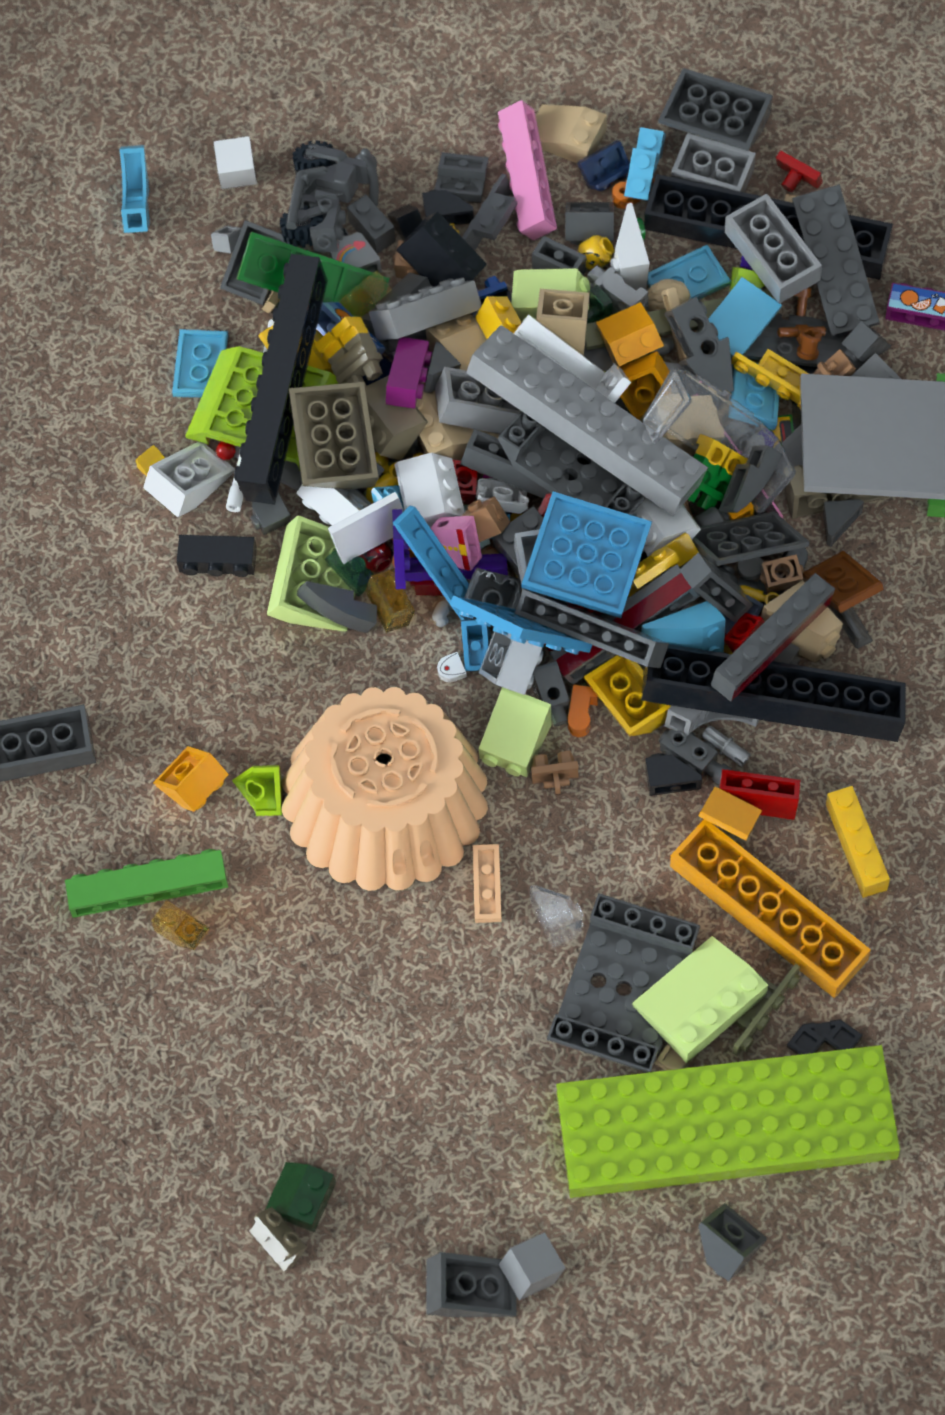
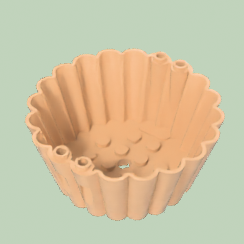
M370 687L363 691L362 695L355 693L347 694L339 705L328 707L294 749L291 755L292 765L282 779V787L288 794L282 804V813L288 821L293 822L290 829V836L293 842L301 847H307L306 855L308 861L315 867H329L330 875L337 882L348 883L356 879L358 885L368 891L380 889L384 884L394 890H404L409 888L415 879L421 882L435 880L440 875L442 866L450 867L458 864L464 855L463 846L470 845L478 839L480 828L477 820L482 819L488 810V803L482 794L487 786V777L477 764V750L441 707L436 704H429L424 696L419 693L406 695L402 689L397 687L388 688L384 692L379 688ZM381 754H388L392 759L388 762V765L376 761L377 757Z

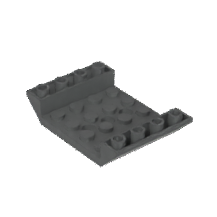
M522 411L498 437L513 468L551 494L554 491L632 515L646 498ZM583 458L587 460L589 464L582 465L577 461V459ZM564 474H571L576 480H567Z
M598 893L590 916L589 929L559 1013L555 1014L547 1040L647 1073L651 1072L658 1059L664 1039L633 1007L632 1003L694 951L700 925ZM595 976H602L605 978L606 984L601 988H596L591 984V980ZM621 984H627L631 987L632 991L627 996H621L617 993L616 988Z

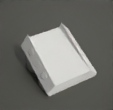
M482 478L478 480L476 489L477 500L480 499L483 502L495 496L504 512L520 514L528 510L529 499L527 498L526 491L495 478Z

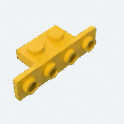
M767 349L759 364L735 352L731 364L734 365L738 372L742 374L748 373L755 378L758 384L764 387H771L776 390L777 395L781 398L791 399L801 409L800 376L801 373H809Z
M683 533L639 562L628 597L638 592L646 583L654 581L670 567H674L676 564L680 567L698 553L689 534Z

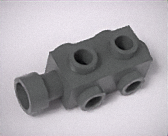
M667 729L659 739L660 751L663 754L673 755L701 774L702 779L708 774L712 777V781L719 785L722 769L733 770L724 763L719 764L716 762L718 756L716 748L708 741L703 742L695 737L693 732L686 736L682 731Z

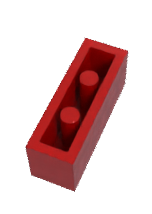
M722 769L719 789L762 810L760 813L762 816L795 820L801 780Z

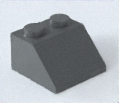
M566 202L565 241L580 245L593 235H600L608 238L610 241H614V202Z

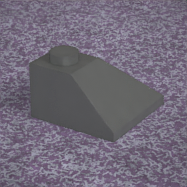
M725 1203L705 1218L698 1226L706 1263L714 1269L717 1275L725 1278L727 1281H730L742 1270L768 1239Z

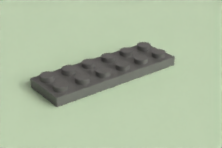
M840 184L793 197L792 201L804 243L822 265L821 278L816 285L831 337L851 333L861 321L870 327L879 325L880 322Z

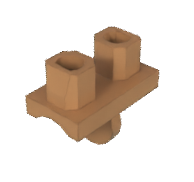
M839 349L825 363L821 361L817 365L818 369L813 374L851 376L855 373L856 368L846 354Z
M571 751L557 753L558 763L550 765L548 764L547 755H534L533 767H531L532 784L543 782L544 789L554 788L555 795L561 794L560 787L569 786V779L579 778L578 761H574Z

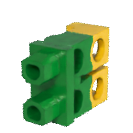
M700 434L696 441L699 447L693 458L708 467L700 486L688 498V501L694 503L699 492H701L702 495L697 506L707 510L710 507H715L718 501L722 503L736 464H746L748 459L717 440Z

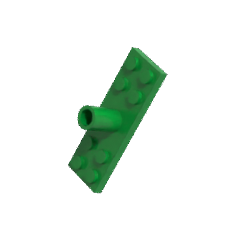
M254 232L250 233L236 278L237 280L278 293L280 285L284 284L285 263H289L291 254L320 257L328 279L323 302H339L354 317H361L385 295L390 280L388 277Z

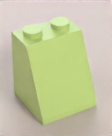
M578 269L516 270L513 276L511 304L522 322L528 314L536 319L540 289L588 293L590 291V283L587 277H584Z
M502 687L479 746V759H482V762L488 766L496 767L497 765L505 768L513 776L518 777L522 775L527 777L533 765V757L538 755L552 725L551 704Z

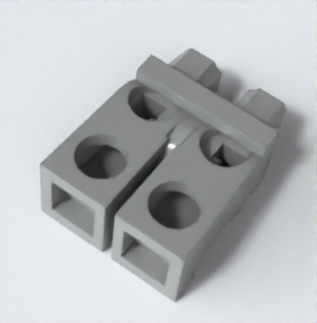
M595 266L587 274V279L592 282L588 293L594 297V304L597 309L601 310L603 308L605 313L611 316L641 302L648 312V291L642 287L636 291L626 284L621 275L616 274V270L612 267L604 271L599 266Z

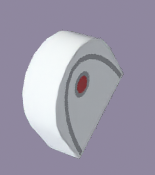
M457 652L443 657L438 662V675L443 681L455 682L467 677Z

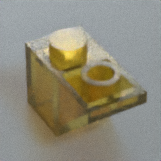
M167 900L151 920L155 932L175 945L191 950L196 949L210 930L208 926Z

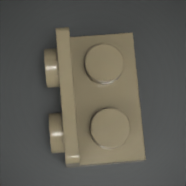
M273 1207L257 1213L253 1218L256 1223L250 1229V1233L284 1272L291 1269L307 1246Z

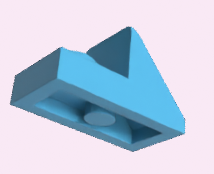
M476 619L461 620L465 671L480 670L492 638L490 628L476 623Z

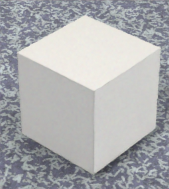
M249 136L214 141L221 189L257 184Z

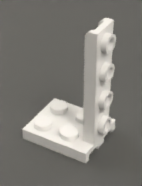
M529 314L514 332L516 336L614 403L631 383L623 370L616 364H613L609 370L604 372Z

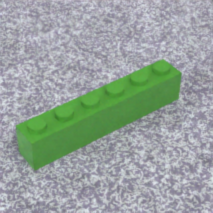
M207 849L202 851L201 854L191 856L189 854H181L176 856L175 859L170 860L155 859L150 861L149 864L144 865L129 864L124 866L123 869L118 870L103 869L98 871L97 874L92 875L77 874L72 876L71 879L65 880L69 910L73 918L229 888L222 852L215 849Z

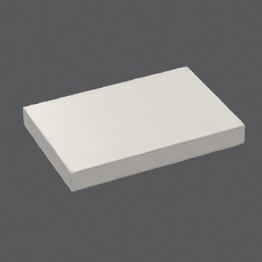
M395 492L328 528L343 564L393 538L392 509H402V512H404L400 499Z

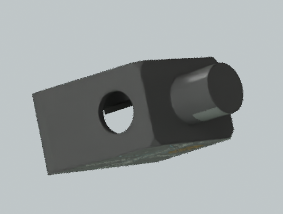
M557 661L535 667L532 674L534 675L532 688L536 699L551 704V719L554 726L567 723L568 718L565 710L568 709L569 698Z

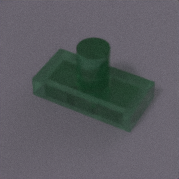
M598 285L590 290L587 324L598 322L612 315L613 301Z
M335 549L325 558V561L349 588L354 591L357 597L378 580L373 572L365 567L366 563L361 557H355L343 564Z

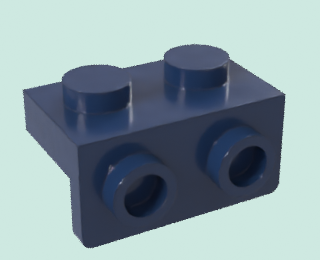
M619 140L577 162L587 187L598 191L609 188L611 186L610 183L616 179L622 180L627 178L630 167L629 159Z

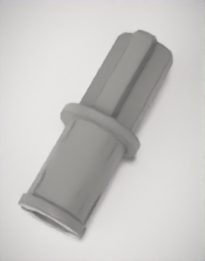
M708 726L704 730L702 737L719 749L720 755H726L740 767H743L748 761L751 753L736 744L732 737L727 738L712 726Z

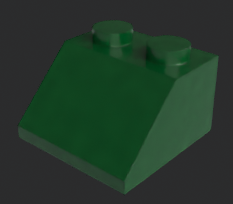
M286 1162L265 1210L273 1207L284 1221L315 1233L336 1185L334 1174L309 1164Z

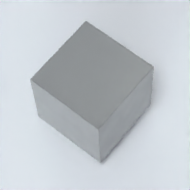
M545 1232L511 1247L499 1263L502 1272L519 1301L554 1285L566 1269Z

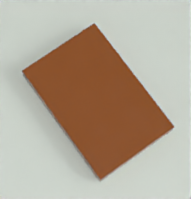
M841 551L803 572L804 582L816 573L835 588L830 605L839 613L884 590L882 582L845 551Z

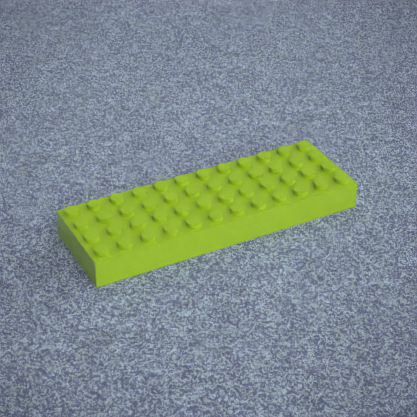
M882 1045L556 1083L570 1198L898 1159L900 1153Z

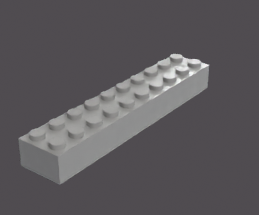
M502 325L472 354L467 374L672 516L676 514L700 486L708 467Z

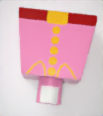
M474 516L441 517L430 527L458 568L471 571L482 558Z

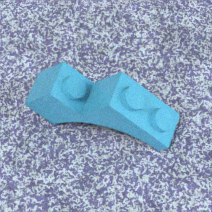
M640 127L637 147L633 148L624 193L625 197L649 200L654 174L658 162L662 158L666 138L664 131Z
M144 145L120 147L122 168L121 212L124 233L146 232L149 229L150 218L147 201L149 182Z

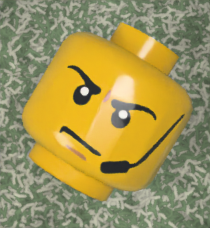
M593 235L578 246V252L586 255L585 267L592 270L595 266L602 268L610 263L614 248L608 238Z

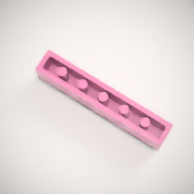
M521 100L498 112L500 120L498 126L504 141L502 142V147L507 157L506 168L510 173L511 181L509 185L517 201L515 207L518 216L517 227L522 235H526L531 240H536L557 230L535 111Z

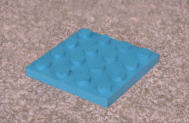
M553 491L521 588L621 618L652 521Z
M455 595L452 597L450 605L459 609L458 614L471 619L476 617V623L487 627L493 625V631L503 635H508L509 633L511 634L510 639L525 644L526 640H529L528 643L535 646L543 647L546 644L547 647L557 651H561L563 647V650L578 655L579 651L590 653L592 645L515 614L516 609Z

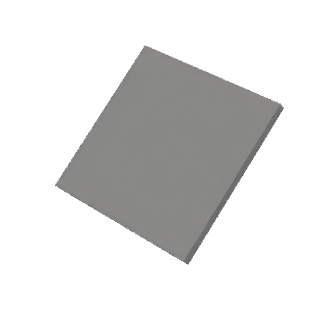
M801 373L800 398L804 492L945 500V382Z

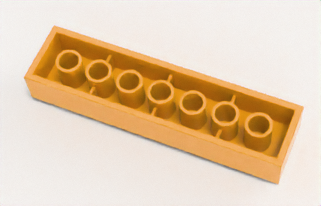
M703 819L671 854L670 867L789 963L793 966L798 964L800 971L834 999L869 960L870 948L711 822Z

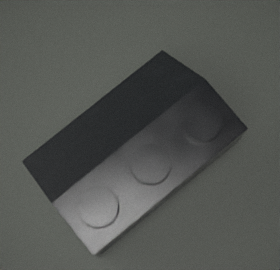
M438 211L426 217L396 249L419 275L428 278L432 287L439 286V282L448 279L455 280L464 277L465 281L474 280L487 265Z

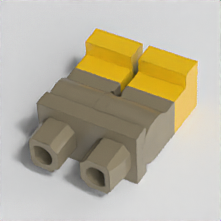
M344 317L331 331L315 343L317 350L323 352L331 364V369L337 377L338 384L364 382L362 378L364 375H366L368 380H375L383 374L379 365L383 357L380 353H377V348L361 317Z

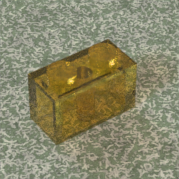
M394 569L372 575L365 591L371 603L377 605V615L386 633L409 626L415 610L405 590L396 589Z

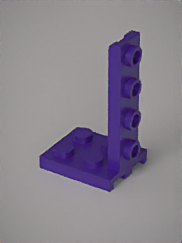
M392 509L393 522L403 513L402 509ZM393 524L396 589H406V581L421 582L432 580L418 558H410L409 546ZM482 554V558L471 571L458 568L465 579L468 580L472 578L477 568L508 576L507 559L503 554Z

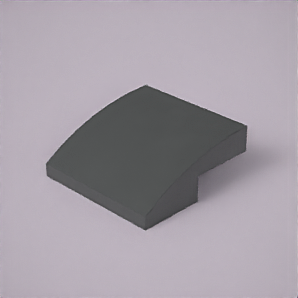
M442 152L434 190H447L464 201L481 203L489 157Z

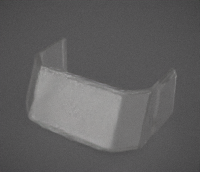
M674 368L670 370L643 419L651 441L656 444L668 432L697 451L699 444L696 441L699 435L703 434L717 440L747 459L753 446L768 445L782 453V457L770 480L751 501L755 511L761 514L796 474V470L780 439L759 419L754 417L753 412L731 398L732 394L725 388L721 391L698 374L695 376L685 369Z

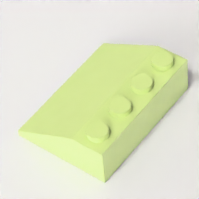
M299 515L286 525L267 611L268 616L291 624L347 631L348 627L324 617L297 596V590L306 581L352 590L355 596L361 562L356 557L345 564L342 563L329 533L328 526Z
M711 936L636 999L632 1005L685 1063H688L767 995L768 984L749 964Z

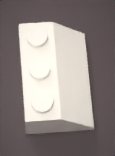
M428 453L396 462L395 470L404 511L410 505L416 507L429 527L438 518L456 517L464 513L452 458Z
M301 485L296 492L303 499L302 503L309 509L317 511L320 514L319 518L328 525H334L372 504L358 489L306 487Z
M645 498L632 514L633 516L652 521L643 549L648 556L683 533L689 534L691 539H693L701 530L684 505L672 516Z

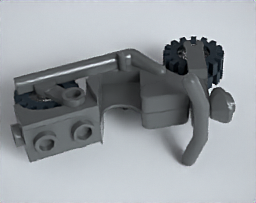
M316 140V143L308 141V145L303 143L300 145L301 148L297 147L295 152H293L292 157L296 176L288 213L284 212L282 214L283 217H280L282 238L287 244L299 248H306V244H309L310 247L313 246L314 253L338 252L340 240H343L344 237L342 225H346V212L341 210L340 202L349 203L358 189V183L370 185L369 198L378 206L379 181L376 169L377 159L367 148H363L355 158H349L342 150L334 149L332 144H328L326 141H323L322 144L320 140Z

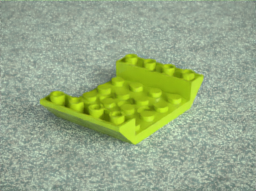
M241 346L221 350L185 435L187 439L208 445L211 438L241 447L242 443H245L247 437L245 433L246 423L252 417L251 402L258 392L256 387L257 377L259 374L262 375L263 371L262 352ZM308 366L303 387L338 384L337 377L329 371ZM293 426L286 460L297 463L300 471Z

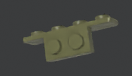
M798 964L792 967L778 987L758 974L768 984L767 995L734 1022V1024L744 1030L733 1046L734 1055L738 1056L742 1050L746 1052L754 1042L752 1036L757 1030L762 1031L770 1020L768 1015L773 1009L777 1011L786 998L783 995L788 988L793 990L801 979V976H799L800 966Z

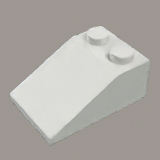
M628 203L616 243L614 258L611 259V267L616 270V274L621 275L626 284L636 291L640 287L646 290L650 263L633 205Z
M196 442L151 465L143 488L173 514L180 517L199 506L235 472V468L225 460L220 459L216 452L205 443Z

